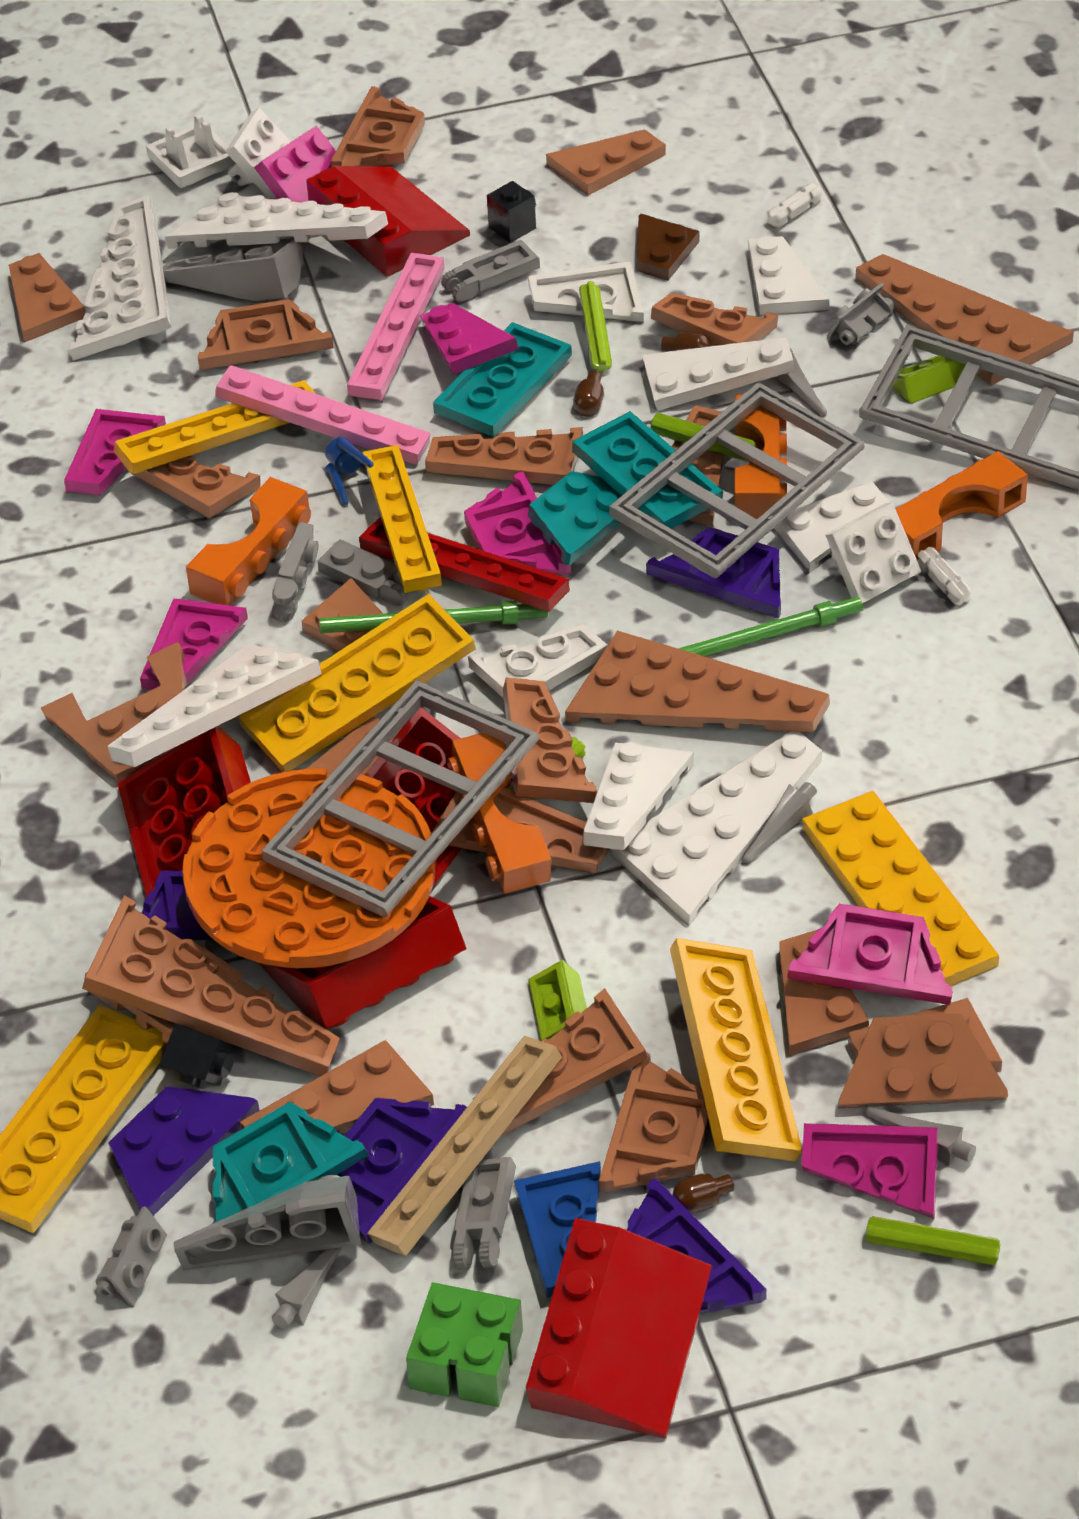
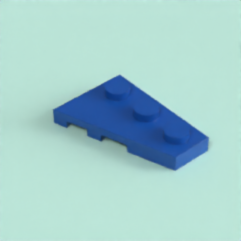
M600 1161L514 1180L516 1197L546 1298L552 1297L574 1219L579 1218L597 1222L599 1178L601 1175Z

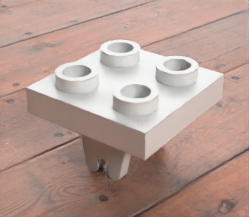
M260 108L249 114L225 151L235 162L228 174L232 177L235 175L240 176L237 182L239 186L254 182L269 199H274L276 196L254 167L291 141Z
M201 114L194 117L193 126L176 133L171 126L166 129L165 138L146 145L147 157L180 189L193 185L197 181L215 173H220L235 164L232 158L225 152L229 146L211 130L209 121H204Z
M893 502L884 503L825 535L833 553L831 555L832 559L837 562L839 567L837 571L843 576L851 598L859 596L862 603L922 572Z

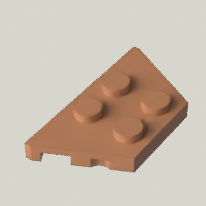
M371 86L331 159V167L385 166L405 163L425 125L424 113L414 107L405 105L403 101L396 97L392 98L391 101L382 97L381 90Z
M290 299L220 310L215 320L216 325L210 330L206 338L207 347L204 352H199L197 357L199 370L277 357H287L289 355L332 349L334 347L332 334L329 331L322 333L316 328L315 320L311 316L301 312L299 306Z
M961 1013L873 1017L840 1095L838 1108L1007 1100L1008 1090Z
M647 1052V1060L632 1068L599 1178V1192L607 1193L647 1185L654 1178L662 1182L692 1176L696 1173L709 1126L702 1088L699 1085L687 1082L685 1077L674 1069L670 1068L666 1072L652 1063L650 1054Z

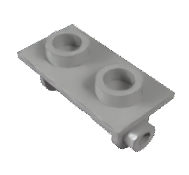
M881 282L871 291L865 288L853 301L854 305L850 308L846 305L841 307L832 317L831 322L834 325L826 337L829 339L838 333L843 344L854 345L867 335L873 327H877L886 318L891 316L894 303L890 298H884L880 294L884 283Z
M142 1207L138 1216H131L130 1220L123 1222L122 1230L112 1249V1252L118 1257L108 1258L101 1273L95 1280L97 1285L96 1292L100 1296L112 1298L114 1294H120L129 1306H134L167 1236V1233L147 1207Z

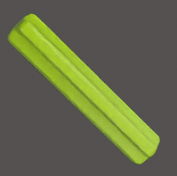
M588 281L587 284L581 285L579 288L591 367L596 369L597 372L603 373L604 370L611 368L612 359L600 287L595 285L593 281Z
M655 413L650 424V428L659 436L686 443L705 427L662 413ZM737 436L755 447L753 440ZM718 442L708 449L709 451L742 461H749Z
M875 1216L869 1218L865 1236L866 1241L869 1243L995 1265L999 1258L1000 1240L997 1238Z

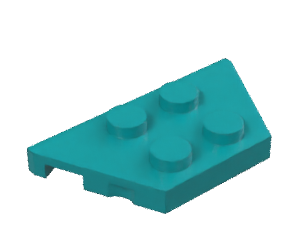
M571 471L530 503L527 516L536 527L542 530L543 537L550 545L557 544L562 551L561 560L564 564L570 566L621 524L609 516L610 505L618 500L621 495L599 476Z
M288 1102L213 1146V1167L216 1170V1177L213 1180L215 1223L304 1182L316 1181L327 1175H337L369 1155L361 1142L348 1139L336 1132L335 1128L321 1119L310 1117L307 1111L292 1102Z

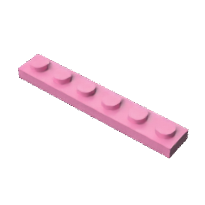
M418 253L410 254L347 383L349 396L383 400L420 322V315L424 313L445 269L444 257Z
M232 365L228 367L216 385L215 397L334 438L342 436L347 438L352 444L370 450L398 445L403 461L414 465L418 464L430 443V432Z

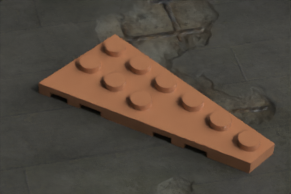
M881 254L856 267L855 278L870 290H873L883 282L884 286L880 294L884 298H890L894 303V309L921 330L1029 365L1073 343L1074 332L885 254ZM982 369L977 374L991 386L1006 378Z
M617 630L567 707L565 717L566 722L580 723L581 718H601V724H616L617 719L639 720L642 725L703 728L704 723H724L725 729H740V724L763 725L766 730L814 732L830 705V698L828 693Z
M124 895L86 974L82 989L314 1075L322 1076L327 1073L337 1048L339 1037L300 1011L289 1012L273 1001L275 997L273 993L264 987L256 990L242 980L243 973L192 939L181 940L166 930L167 923L156 915L151 919L135 909V901Z

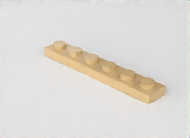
M527 1036L520 1040L369 1230L368 1235L376 1245L405 1257L560 1061L562 1056L556 1046Z

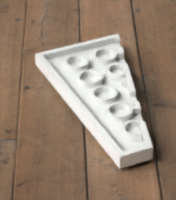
M231 192L220 196L219 201L213 205L200 209L198 215L164 237L167 249L179 248L180 244L187 241H194L195 247H208L210 243H216L225 239L228 246L278 243L280 241L279 237L294 236L295 242H307L310 238L326 234L329 241L368 239L388 225L385 211L371 210L367 206L348 208L344 207L343 204L320 205L316 201L292 202L289 198L274 200L265 199L262 195L246 197Z
M149 195L116 207L108 231L110 240L108 246L102 249L100 255L102 259L101 267L95 269L84 302L86 311L83 320H78L75 328L78 334L76 341L71 342L68 349L73 361L116 346H123L139 338L156 335L163 330L172 328L154 206Z
M246 644L109 744L108 749L111 760L136 767L321 675L319 661L301 656L297 652L287 653L278 651L275 647L265 648Z
M791 731L646 821V824L624 850L611 849V855L690 926L697 917V910L705 900L710 901L715 895L717 885L726 874H732L740 864L744 854L768 822L788 785L790 784L798 790L822 762V750L801 732Z

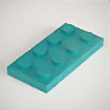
M511 322L504 331L516 337L519 349L464 370L433 402L434 413L494 437L572 356L571 344Z
M631 411L572 441V452L621 496L676 451ZM690 464L679 473L721 499L723 498V490L693 464ZM668 484L638 508V510L670 529L709 509Z

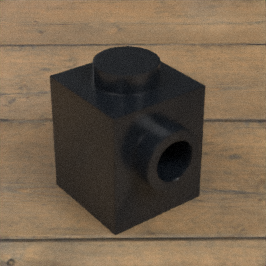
M511 181L486 195L488 226L505 240L511 243L536 229V200L529 190Z
M174 1024L160 1064L180 1071L179 1081L201 1089H203L206 1081L220 1086L223 1078H226L234 1063V1055L232 1053L235 1045Z

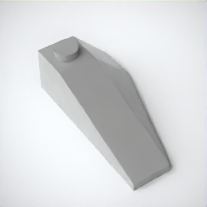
M294 237L280 239L278 243L261 244V247L249 250L246 253H243L242 247L233 248L228 252L217 255L214 260L211 254H205L168 262L163 266L165 282L251 301L268 300V302L286 300L288 299V294L299 287L304 242H295Z
M327 1175L316 1181L304 1182L174 1241V1251L183 1271L359 1245L360 1232L357 1196L350 1176Z

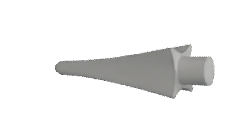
M790 348L796 371L774 378L800 396L820 416H825L827 414L826 408L810 386Z
M804 782L798 790L792 785H788L768 822L744 854L742 861L745 864L752 862L776 839L802 821V818L813 813L809 802L817 793L814 785Z
M868 1106L865 1110L869 1117L886 1126L937 1127V1159L948 1167L951 1166L955 1157L967 1162H971L974 1158L976 1146L962 1140L963 1127L911 1118L873 1106Z
M343 1247L324 1250L296 1278L275 1293L280 1305L272 1317V1321L276 1326L286 1329L293 1319L304 1325L316 1295Z

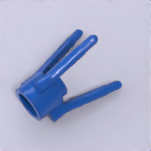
M339 436L327 445L325 456L330 463L325 467V470L333 480L342 505L347 506L349 501L339 474H352L360 466L365 468L366 465L371 468L374 463L358 451L347 438Z

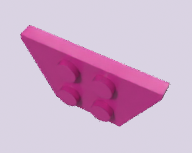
M523 471L516 473L513 476V483L503 491L499 488L494 489L487 494L483 501L476 502L464 511L465 524L478 549L553 574L567 575L571 573V565L568 566L561 560L562 551L557 544L550 545L543 537L542 530L536 527L527 516L530 503L537 499Z
M840 903L829 915L826 925L818 929L810 938L807 948L798 959H793L789 964L787 974L788 979L947 1005L951 1004L953 994L951 985H947L940 968L941 960L937 950L930 943V932L924 917Z

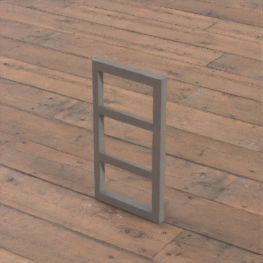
M909 325L905 326L867 398L859 409L860 418L983 459L999 451L1028 474L1079 490V472L1026 455L1055 395L1058 394L1079 401L1078 380ZM913 347L966 364L935 424L882 407ZM980 369L1042 389L1012 450L949 429Z
M757 382L610 505L609 516L711 577L718 578L859 454L865 446L859 438ZM762 406L837 450L809 475L805 476L729 431L757 407ZM718 442L793 485L794 488L761 517L756 519L679 473L713 444ZM668 484L745 530L722 551L714 555L638 510V508Z
M416 680L263 848V861L373 913L387 917L539 741V736L535 731ZM424 706L510 745L481 779L476 782L389 742L417 710ZM376 756L466 795L427 841L339 802L337 799ZM324 814H327L414 854V856L383 891H380L292 849Z

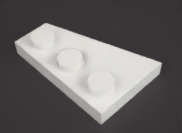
M765 236L748 239V251L759 315L829 310L830 299L783 236Z
M631 261L528 276V286L534 311L583 316L579 288L581 285L587 284L588 281H593L595 285L600 287L605 318L644 322V311Z
M870 481L799 507L783 519L774 529L806 570L811 573L819 567V561L828 554H833L826 539V534L882 504L890 502L877 486Z
M582 624L539 636L537 643L517 648L514 643L501 647L502 653L483 657L482 653L468 656L469 668L504 698L503 686L506 677L544 681L548 690H551L597 663L608 645Z

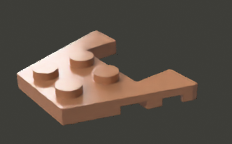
M179 642L147 656L149 664L160 683L159 687L88 721L85 719L73 693H70L41 707L46 720L51 725L57 726L67 739L81 747L90 759L119 783L162 755L160 754L133 767L112 761L108 745L186 689V677L183 669V662H185L184 653Z

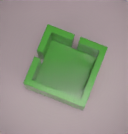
M432 1282L406 1356L410 1389L450 1397L452 1392L450 1364L456 1365L459 1399L499 1407L510 1374L509 1364L513 1365L523 1333L521 1300Z

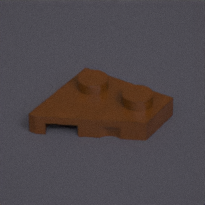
M641 213L638 217V272L669 281L700 242L699 231Z

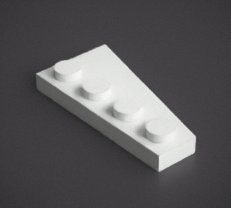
M786 337L642 355L657 411L796 371Z
M615 742L584 829L583 845L624 850L646 824V816L649 812H656L660 807L662 797L667 790L673 791L678 785L681 773L688 772L692 768L694 752L641 746L633 742Z

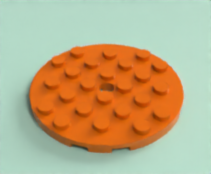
M326 768L286 771L253 781L230 793L227 796L228 802L214 813L208 811L192 833L193 841L188 853L184 855L183 880L188 904L195 919L202 929L224 948L246 959L266 965L287 968H321L367 955L401 934L415 920L429 898L435 878V861L387 917L373 913L263 861V848L331 775L327 774ZM360 774L337 799L339 802L422 840L427 841L431 836L424 817L415 805L403 794L397 796L383 788L382 782L377 779ZM324 814L292 849L380 891H383L414 856V854L327 814Z

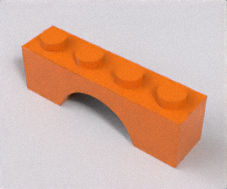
M736 394V400L743 394ZM759 406L735 426V435L753 440L756 448L787 465V458H780V456H787V433H780V431H787V420ZM753 462L736 467L735 507L758 519L787 494V483H780L782 479Z
M997 451L984 459L978 460L974 465L960 473L950 476L930 490L920 493L905 504L896 507L895 509L916 559H919L918 553L928 547H933L937 552L941 551L943 523L949 518L963 513H983L998 518L1025 503L1028 474Z
M270 477L250 498L254 531L245 538L233 543L207 544L186 566L190 594L211 603L231 605L238 597H241L252 581L267 569L268 564L280 551L285 550L289 541L294 536L298 523L308 524L311 518V509L309 508L307 491Z
M485 733L453 740L452 757L447 759L448 769L478 782L507 749L505 742ZM511 773L473 816L475 820L473 833L478 847L485 846L488 853L486 866L492 881H499L503 894L551 881L552 859L539 827L520 824L508 819L498 810L494 803L498 793L511 783ZM460 793V799L462 800L466 795Z

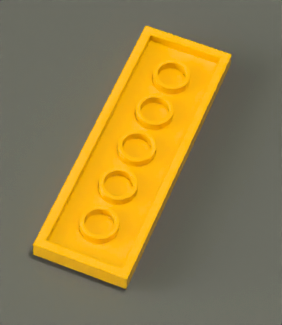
M428 593L320 663L321 675L238 716L240 724L282 772L291 771L398 701L416 680L425 683L476 650L474 639Z
M874 790L802 818V830L859 907L924 917L930 932V943L937 950L941 960L940 968L947 985L952 986L999 965V954Z
M676 938L670 947V953L716 1151L796 1161L802 1153V1146L753 951Z
M102 1005L96 1008L0 1134V1220L34 1234L160 1063L167 1043L162 1041L161 1031L153 1026L146 1030L136 1023V1019Z

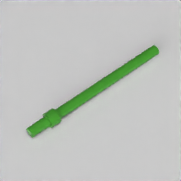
M859 596L833 604L830 601L814 605L813 609L678 649L706 657L818 624L819 627L833 624L836 622V618L863 611V604Z
M516 601L500 602L499 606L444 609L458 624L500 621L502 625L517 624L520 619L547 618L548 611L527 604H517ZM397 613L319 618V633L373 630Z

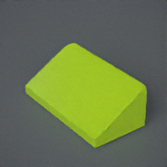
M937 355L901 369L893 386L906 401L914 403L954 388L966 364Z
M564 960L553 964L528 979L541 1041L544 1038L547 1040L551 1039L565 1027L564 1022L576 1011L582 1013L587 1008L580 976Z

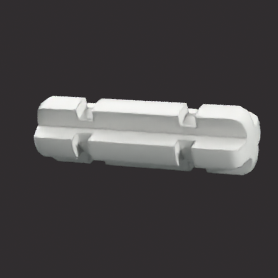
M809 183L779 203V205L771 208L767 212L768 224H772L774 228H780L809 209L810 206L818 203L822 199V189L820 186L817 187L814 183Z
M928 547L918 553L919 559L917 562L919 566L928 573V576L945 594H948L947 597L955 605L960 606L971 599V588L965 581L960 580L961 577L941 558L942 556L933 547Z

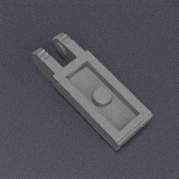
M520 239L466 261L463 265L452 269V271L445 272V275L441 278V284L447 291H452V297L458 303H462L466 300L474 299L479 291L482 292L540 268V258Z
M298 523L272 592V599L274 601L272 615H274L276 620H280V622L289 621L295 616L298 609V602L295 597L298 589L303 590L305 588L308 578V563H314L317 557L319 543L313 540L314 525Z
M339 539L317 560L320 573L342 583H346L352 578L365 594L378 600L381 598L398 606H402L408 600L409 596L407 593H404L395 564Z
M511 1157L482 1159L464 1182L454 1227L456 1237L452 1254L457 1270H468L470 1268L474 1255L472 1240H480L479 1257L481 1266L483 1268L497 1266V1258H499L500 1254L499 1238H502L516 1165Z

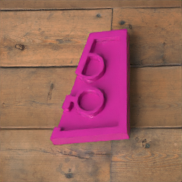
M316 125L262 160L254 169L277 199L289 198L292 202L308 201L306 179L328 169L336 151Z
M454 303L436 306L430 312L420 315L425 330L453 375L519 349L516 337Z
M95 409L64 479L66 491L102 495L127 469L114 453L115 441L166 425L165 416Z
M173 598L150 655L179 642L184 653L185 662H183V669L187 686L248 619L247 608ZM148 660L140 676L141 688L144 690H152L160 686Z
M804 1123L801 1165L803 1171L935 1219L938 1156L937 1127Z

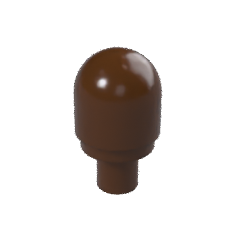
M693 332L679 333L676 338L663 337L661 341L662 351H677L711 346L710 340L705 335Z
M590 371L587 379L582 380L576 388L573 406L576 412L582 416H593L601 408L604 388L600 383L602 375L597 371Z
M701 1173L678 1182L674 1187L672 1195L691 1214L712 1208L714 1204L719 1202L720 1195L734 1191V1183L729 1174L713 1179L710 1174L704 1175Z

